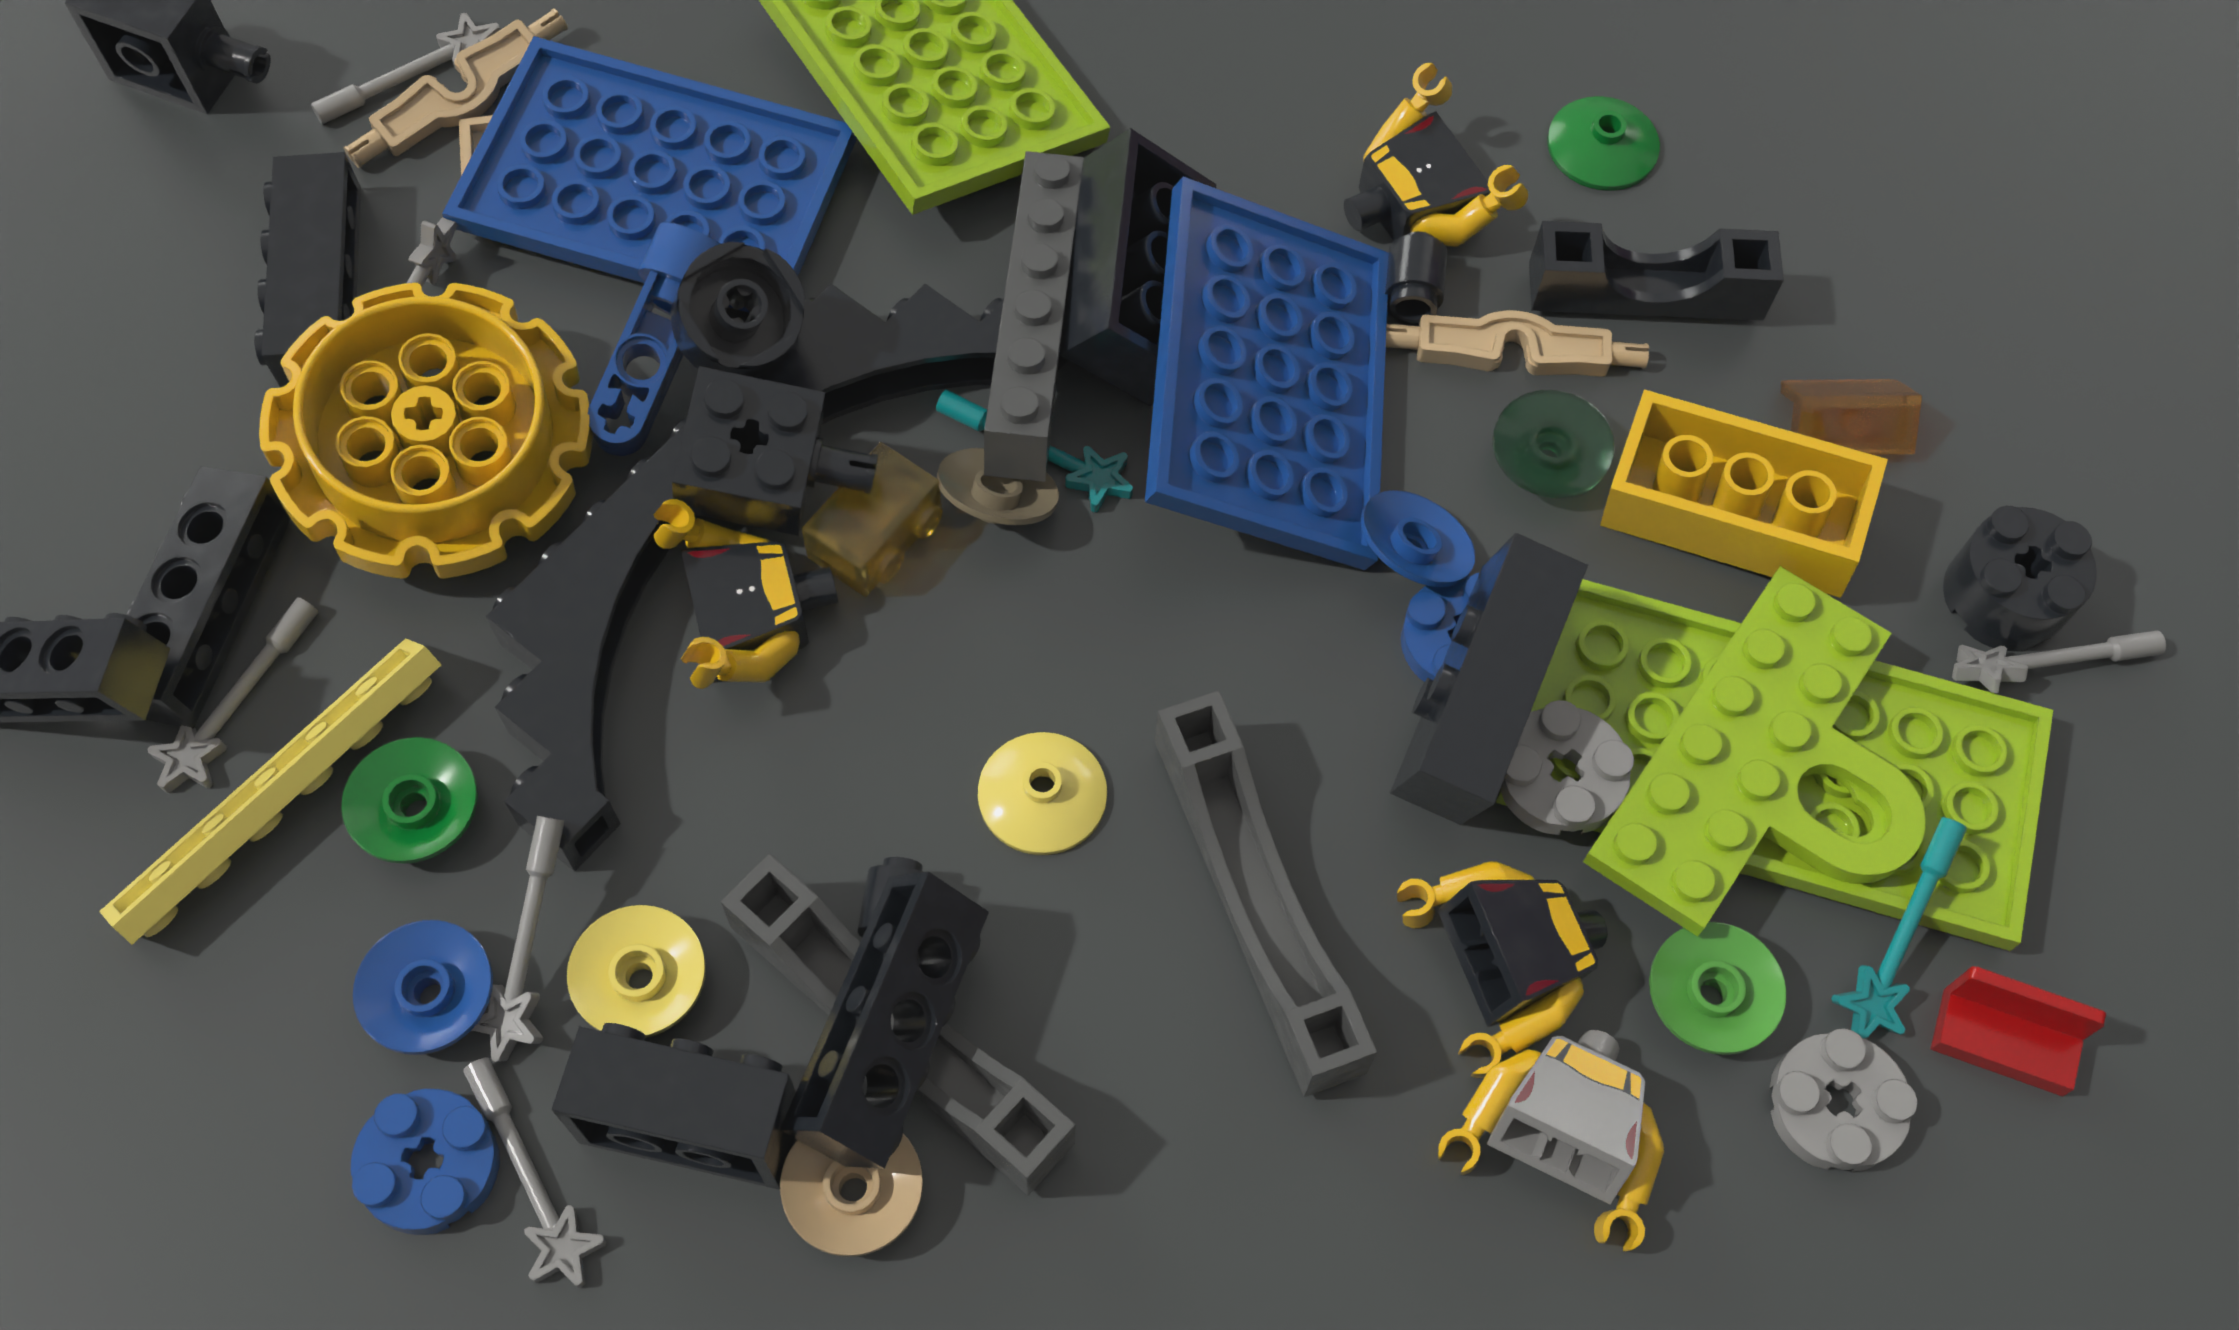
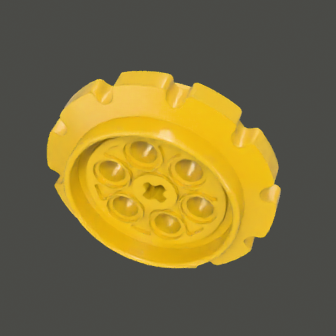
M406 283L385 287L353 299L354 313L344 321H336L329 316L321 317L299 336L281 359V366L289 383L281 388L267 390L262 403L259 428L260 448L271 466L282 467L279 471L272 474L270 482L291 520L313 542L321 541L326 537L336 536L333 544L344 563L370 573L400 579L407 578L412 568L419 563H430L433 565L436 575L442 579L474 573L506 560L507 553L504 546L511 537L524 536L529 541L538 540L559 520L574 499L576 491L572 476L567 471L574 467L586 466L589 463L592 449L593 433L590 428V417L588 414L590 406L588 395L584 390L571 389L579 383L580 376L576 360L564 341L543 319L534 318L529 322H518V316L512 299L487 289L459 283L449 284L443 294L435 297L425 295L419 283ZM443 369L441 373L435 376H422L428 370ZM374 396H386L381 402L376 404H364L369 398ZM485 396L498 397L492 403L486 405L474 404L478 399ZM374 450L383 451L374 460L359 461L367 452ZM481 451L496 452L491 458L484 461L470 460L476 453ZM423 479H438L435 485L428 489H412L416 483Z

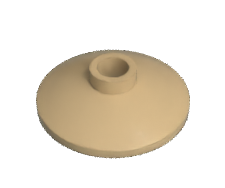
M904 1133L898 1148L889 1157L885 1169L845 1167L797 1140L786 1157L780 1180V1195L783 1209L797 1234L808 1244L822 1252L844 1257L870 1254L895 1241L912 1222L918 1210L923 1189L922 1169L918 1155ZM852 1178H859L867 1184L865 1195L857 1201H848L841 1196L843 1184Z

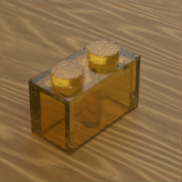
M881 441L869 453L870 455L872 453L878 454L871 495L864 494L865 492L839 487L802 528L808 559L821 568L830 566L833 576L865 598L879 582L885 584L896 575L903 563L904 553L917 538L923 540L930 536L938 526L943 514L941 493L938 486L939 480Z

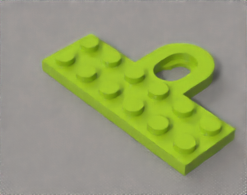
M1780 566L1588 852L1583 863L1697 937L1712 918L1763 836L1821 873L1839 881L1865 884L1878 882L1895 874L1915 855L1922 843L1926 818L1921 798L1911 781L1898 768L1832 728L1892 633ZM1811 774H1826L1838 779L1847 787L1854 803L1868 814L1871 824L1869 833L1861 837H1852L1840 830H1831L1815 820L1804 810L1799 801L1797 787L1800 779Z

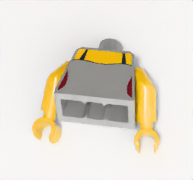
M1589 1030L1580 1036L1578 1043L1564 1036L1552 1037L1542 1053L1527 1049L1494 1065L1487 1072L1464 1109L1462 1115L1467 1120L1462 1128L1448 1131L1441 1138L1438 1146L1439 1161L1441 1160L1450 1143L1462 1141L1470 1147L1472 1158L1466 1162L1460 1175L1470 1173L1477 1166L1480 1158V1144L1478 1141L1484 1131L1491 1133L1487 1145L1608 1204L1612 1203L1616 1195L1620 1196L1616 1209L1603 1212L1597 1218L1594 1224V1235L1598 1243H1605L1610 1235V1226L1613 1220L1620 1218L1628 1228V1236L1624 1241L1623 1251H1630L1638 1247L1645 1237V1227L1637 1212L1640 1204H1648L1664 1154V1144L1652 1109L1643 1102L1645 1091L1644 1078L1639 1072L1616 1062L1620 1048L1614 1037L1599 1030Z

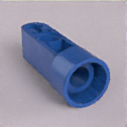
M660 223L638 270V274L645 283L588 409L590 428L594 439L602 450L611 455H630L643 446L683 358V353L673 335L671 320L653 313L652 310L655 307L671 315L674 297L690 264L704 251L721 244L694 229L675 223ZM647 356L655 359L660 364V367L651 378L638 380L626 373L628 364L637 357ZM623 391L631 398L627 406V415L631 427L620 426L615 434L610 433L606 418L617 420L625 405Z

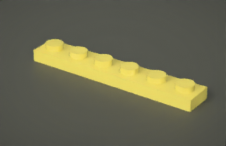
M405 638L99 912L131 945L143 935L151 937L160 932L176 916L178 912L176 905L196 887L203 889L217 881L231 864L229 857L248 840L254 842L270 833L281 821L283 814L280 811L300 793L308 795L322 786L333 772L331 765L349 748L352 750L359 749L375 738L383 727V723L380 720L399 703L407 705L419 698L431 685L432 679L429 676L442 664L425 646Z

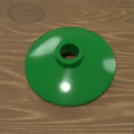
M1604 96L1581 98L1564 106L1552 120L1547 136L1549 154L1555 165L1565 176L1582 186L1603 191L1622 190L1643 181L1655 167L1660 152L1659 136L1650 119L1635 106L1616 98Z
M421 737L395 740L372 751L351 773L342 796L341 810L344 825L355 843L366 853L379 860L402 864L424 861L450 848L465 833L477 807V782L467 761L449 745L434 739ZM415 801L427 802L426 807L420 813L411 817L406 816V810L410 804Z

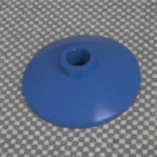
M1390 490L1374 495L1363 508L1360 522L1365 540L1378 558L1403 577L1427 586L1450 587L1464 581L1472 571L1475 564V550L1468 533L1456 518L1433 501L1414 493Z
M422 920L405 924L382 937L373 945L362 960L353 985V1004L357 1019L373 1040L389 1050L402 1054L420 1055L445 1049L465 1037L485 1013L493 988L491 962L479 941L471 933L458 925L440 920ZM434 984L440 985L441 992L436 999L428 1004L420 1002L421 993L426 987Z

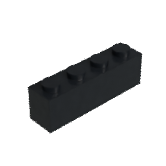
M345 152L273 157L272 181L265 182L264 202L270 220L269 229L262 230L260 241L262 255L267 264L266 279H260L257 288L259 305L264 314L263 329H257L255 332L254 343L259 363L262 366H268L280 388L289 383L281 366V359L299 336L321 317L329 316L333 320L344 321L354 313L352 301L357 297L361 186Z

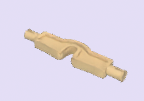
M553 8L549 13L527 27L521 20H515L492 36L460 51L454 63L456 70L467 84L464 91L459 93L451 92L443 84L439 83L435 77L430 75L422 76L395 100L369 117L372 130L348 146L343 147L346 154L358 168H361L363 164L386 149L392 155L399 156L441 127L459 126V119L481 116L495 102L500 88L511 81L532 38L535 36L551 40L561 32L568 30L565 20Z
M1498 311L1487 314L1479 319L1422 315L1419 326L1387 324L1386 347L1417 350V360L1419 362L1450 364L1487 372L1493 371L1500 366L1503 358L1504 344L1507 342H1515L1522 347L1526 361L1525 367L1532 375L1575 374L1603 377L1606 376L1610 365L1641 367L1645 369L1649 358V345L1647 343L1612 342L1611 330L1554 325L1541 316L1524 311Z

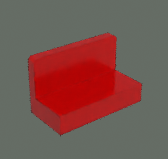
M1972 966L1944 989L1930 1050L2063 1097L2074 1090L2083 1041L2104 1027L2107 1013L1989 970Z

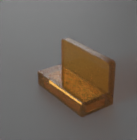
M1895 379L1782 380L1780 393L1794 402L1791 424L1792 432L1872 455L1915 454L1922 395Z

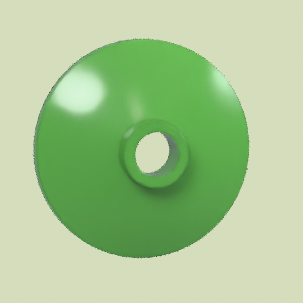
M1708 922L1698 937L1682 928L1663 943L1652 962L1649 987L1655 1010L1671 1033L1695 1049L1719 1055L1742 1053L1755 1048L1766 1040L1781 1021L1786 1005V985L1781 968L1770 950L1759 939L1739 927L1720 922ZM1709 985L1716 988L1721 995V1004L1714 1005L1706 1001L1701 995V986Z

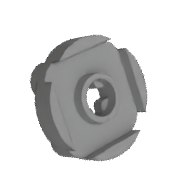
M1558 700L1550 702L1544 709L1530 712L1500 791L1504 802L1514 815L1528 826L1540 832L1560 835L1562 830L1574 832L1583 829L1581 834L1594 831L1612 818L1627 795L1634 757L1631 749L1623 743L1617 732L1597 715L1576 708L1575 705L1568 701ZM1552 758L1570 760L1576 765L1575 771L1580 776V779L1575 781L1568 776L1561 782L1553 779L1551 773L1554 765L1549 760Z
M1845 1028L1836 1029L1828 1034L1813 1035L1799 1042L1779 1061L1771 1076L1770 1088L1773 1086L1771 1097L1774 1108L1770 1112L1778 1135L1786 1146L1803 1161L1826 1170L1834 1167L1841 1170L1853 1169L1851 1172L1863 1171L1874 1167L1888 1158L1905 1140L1909 1132L1911 1116L1915 1113L1917 1107L1916 1094L1912 1087L1907 1084L1906 1078L1896 1062L1876 1044L1861 1038L1856 1032ZM1827 1086H1833L1837 1090L1844 1088L1853 1097L1852 1105L1856 1109L1854 1117L1846 1111L1836 1116L1829 1111L1826 1105L1830 1103L1832 1097L1825 1089Z

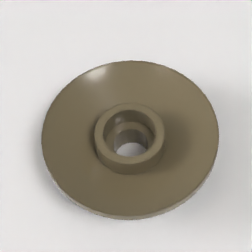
M969 448L951 453L942 460L937 473L939 489L953 505L988 523L1027 525L1040 522L1048 518L1055 511L1059 499L1058 487L1048 473H1046L1045 482L984 476V448Z

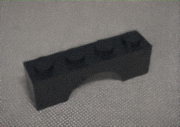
M1542 221L1529 260L1531 311L1764 321L1784 281L1779 231L1718 229L1709 238L1692 247L1669 253L1648 254L1633 252L1613 243L1606 236L1602 223Z

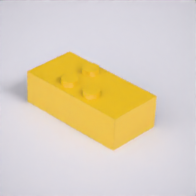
M1644 389L1609 491L1600 526L1769 577H1773L1781 566L1824 593L1841 598L1860 561L1888 459Z

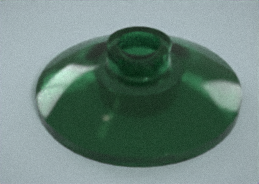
M1538 390L1514 399L1500 413L1492 437L1495 458L1506 476L1524 490L1548 498L1574 497L1594 488L1607 474L1615 451L1612 430L1600 411L1583 398L1559 390ZM1541 450H1551L1558 457L1547 456Z

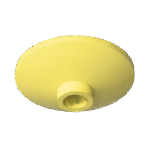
M1037 732L1016 737L993 753L981 772L978 784V802L981 815L987 827L1005 845L1027 854L1053 855L1078 846L1095 831L1106 808L1107 784L1099 762L1085 746L1064 735ZM1037 777H1048L1055 785L1047 792H1038L1030 784Z
M648 905L619 908L593 922L577 940L567 967L568 991L577 1011L595 1029L602 1031L604 1023H617L641 1031L645 1034V1038L651 1037L676 1025L693 1008L704 985L706 972L705 956L695 932L676 914L663 908ZM641 969L652 972V979L647 986L640 989L629 986L630 977L634 972Z

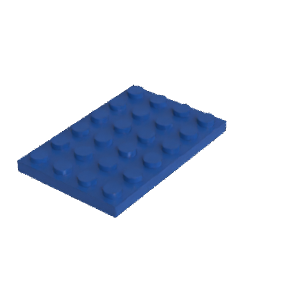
M534 36L442 215L444 218L457 223L456 230L645 283V281L638 274V270L658 225L663 222L675 223L694 229L721 244L742 242L745 243L744 245L757 247L764 251L768 249L785 259L798 276L857 137L846 122ZM745 307L739 309L740 311L749 313V311Z
M1184 176L1172 189L1145 503L1362 570H1366L1378 561V556L1365 540L1360 521L1363 508L1370 498L1380 493L1388 299L1385 289L1389 252Z

